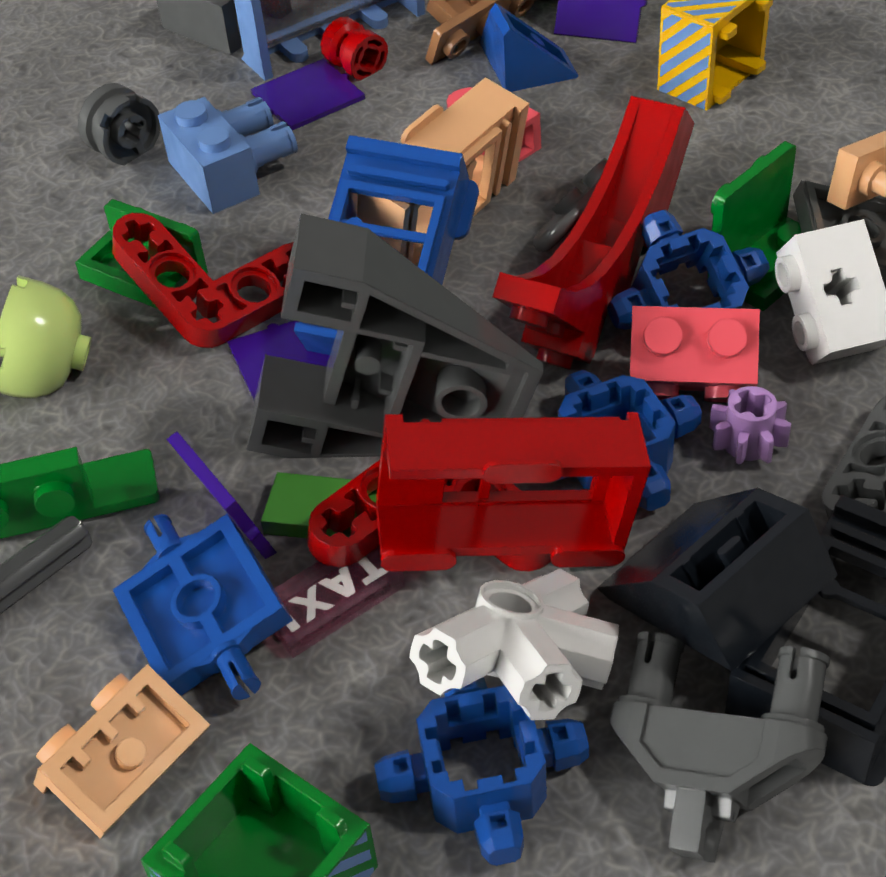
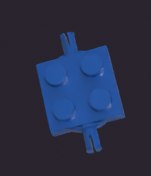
M165 514L153 516L161 532L150 519L145 523L144 531L157 552L156 555L149 560L141 571L112 589L151 668L180 696L211 675L221 672L234 699L243 700L249 698L250 695L243 682L254 694L259 690L261 682L255 675L245 654L254 646L292 622V617L238 526L228 514H225L200 532L181 538L173 527L169 516Z

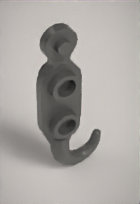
M603 158L581 179L588 187L583 193L577 187H574L552 208L556 215L535 236L534 247L539 252L549 251L573 229L586 208L607 163L606 158Z

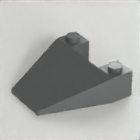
M301 213L288 263L281 318L337 329L327 367L265 354L254 398L247 450L285 458L381 456L385 414H403L404 422H420L422 419H429L430 422H441V418H523L543 374V363L370 229Z

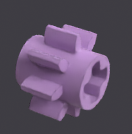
M745 386L737 390H729L727 406L712 404L709 428L714 431L713 449H726L730 455L735 457L736 464L759 459L770 463L773 446H788L791 423L785 420L787 403L785 401L777 402L771 392L761 387Z

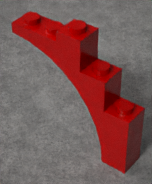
M631 96L603 173L586 208L568 237L548 260L532 272L518 276L499 273L492 297L512 308L509 315L510 319L526 324L521 342L538 349L536 358L541 362L567 370L571 369L573 359L588 364L591 363L606 319L609 302L616 294L631 287L642 247L647 248L642 236V223L645 217L660 210L668 211L695 124L685 107Z

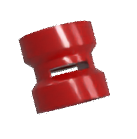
M339 17L333 20L322 35L320 46L324 58L338 67H343L346 73L360 81L381 70L386 63L388 45L385 39L369 29L365 30L363 25L349 17Z

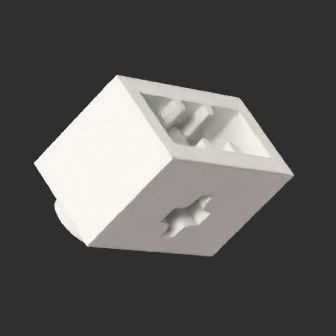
M864 219L796 234L776 252L775 275L777 283L784 293H788L795 315L792 319L794 340L798 348L806 352L807 358L812 365L880 349L886 345V289Z

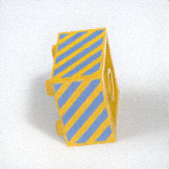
M669 0L661 6L657 90L706 111L716 103H725L731 98V90L751 74L758 75L766 68L764 56L769 11L773 5V0Z

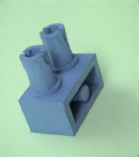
M205 97L197 100L182 102L176 108L158 115L169 163L212 214L260 195L256 176L258 168L281 157L297 153L298 150L297 141L292 129L284 121L274 125L270 108L261 97L254 98L243 105L223 112L215 109Z

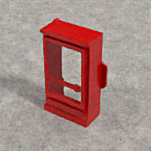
M627 412L625 420H620V417L441 418V422H430L429 419H422L420 422H404L403 414H385L376 494L381 567L391 572L438 571L454 567L457 563L456 556L551 554L552 564L562 568L605 567L620 564L625 559L624 550L651 469L638 412ZM561 477H592L589 489L490 491L491 484L551 483ZM481 478L478 491L444 492L446 479Z

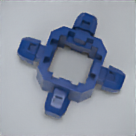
M660 210L645 217L642 223V236L648 251L637 271L631 288L616 294L609 302L607 307L608 314L616 328L627 330L632 328V306L679 307L677 303L669 306L667 299L670 294L662 278L656 279L655 276L658 272L662 275L676 270L679 264L685 263L687 268L696 266L699 273L708 271L710 276L707 284L714 298L718 296L721 298L720 303L716 302L702 308L740 309L749 286L760 282L770 269L769 262L763 250L759 248L748 247L731 252L723 235L706 228L682 235L683 230L676 218L667 210Z
M586 370L569 374L565 379V397L558 410V417H620V420H625L627 412H638L651 464L639 506L648 511L666 506L670 501L671 484L667 474L673 462L674 438H679L694 431L701 424L702 411L700 405L691 395H678L659 400L645 380L621 375L601 382L596 375ZM577 477L584 489L590 488L592 477Z
M482 677L461 689L455 688L445 693V697L432 699L416 719L421 753L409 755L408 749L383 756L374 763L380 800L390 803L418 800L417 794L429 792L435 821L457 834L474 831L481 855L489 864L498 866L516 862L522 856L524 836L521 821L532 819L547 798L546 767L553 766L557 772L580 765L589 758V743L581 721L573 719L545 721V728L537 729L535 720H530L505 685L487 688L485 679ZM498 730L500 739L512 737L513 745L517 748L521 767L514 769L515 781L504 783L502 775L478 779L477 789L465 791L462 779L450 782L442 756V751L451 749L450 739L462 737L463 743L486 739V732Z

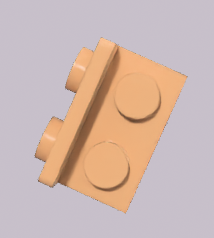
M148 664L131 680L122 673L117 675L91 702L90 705L97 712L78 731L70 724L65 725L47 741L36 755V758L42 765L37 769L33 785L43 794L50 789L100 839L190 749L210 726Z

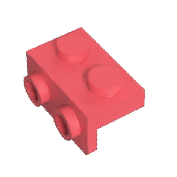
M632 306L630 377L645 380L659 400L678 396L679 390L704 391V400L707 402L727 403L729 390H737L745 386L757 387L760 309Z

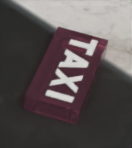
M379 547L350 566L332 567L318 561L274 588L293 621L273 635L294 658L404 588V573L402 571H387L381 567Z

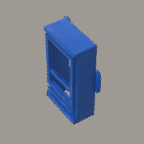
M349 135L346 144L347 154L328 219L368 228L377 236L423 244L418 267L442 285L454 240H461L468 235L479 196L478 185L469 179L463 154ZM358 194L433 207L427 233L363 223L360 218L356 217ZM296 322L294 332L307 351L330 355L337 329Z

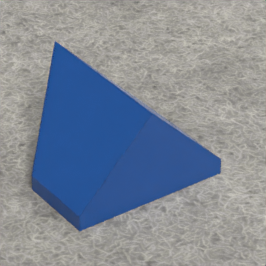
M495 3L489 10L479 43L503 88L513 92L570 80L579 76L561 47L499 4Z

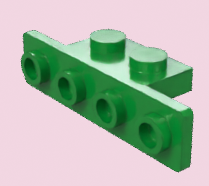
M72 447L0 464V539L53 527L66 516H74L80 521L158 502L160 500V493L151 451L143 449L82 463L77 447Z

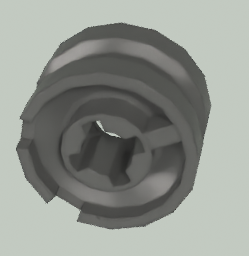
M118 83L104 84L94 90L84 101L79 113L78 129L81 139L88 147L102 153L114 163L126 165L154 147L160 134L159 111L150 100L137 95L126 86Z

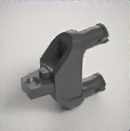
M640 632L636 639L637 648L627 695H620L618 701L613 703L610 724L652 781L665 789L664 809L668 810V812H673L668 848L674 853L680 854L681 857L715 863L725 821L735 823L739 809L754 810L806 777L823 760L828 737L824 733V726L818 723L826 669L829 667L830 657L825 653L806 647H801L800 657L795 656L796 648L794 646L779 648V663L770 713L762 714L761 718L676 708L671 705L680 658L684 652V642L662 633L655 634L654 642L651 641L652 634L650 632Z

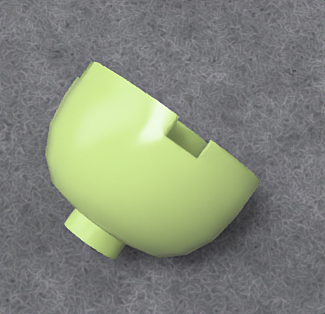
M23 276L17 277V286H11L0 318V357H3L0 367L1 394L22 398L50 395L63 387L72 369L84 370L92 337L81 335V314L75 302L61 289Z

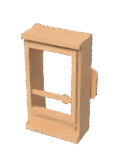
M485 77L445 111L438 104L432 106L404 130L400 142L401 144L463 154L469 179L474 181L479 189L474 217L491 201L492 194L497 196L500 193L501 184L509 186L516 179L530 103ZM358 194L357 217L363 223L427 233L433 207ZM379 236L418 266L423 244Z

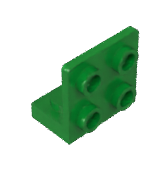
M787 141L781 143L767 155L760 156L748 170L731 183L721 186L711 203V213L713 215L712 231L724 236L731 252L748 247L759 248L763 250L769 262L770 269L760 282L749 286L744 299L746 303L761 311L766 310L785 294L780 289L775 275L776 252L794 235L801 234L799 222L787 217L796 154V145Z

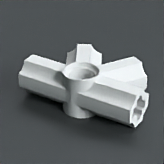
M559 568L524 584L507 580L485 582L480 587L474 608L416 634L412 642L409 658L416 665L420 684L440 696L455 688L461 689L486 675L500 678L530 720L555 719L558 713L565 707L576 703L582 685L602 690L604 684L607 683L619 637V625L586 616L589 601L581 591L580 579Z

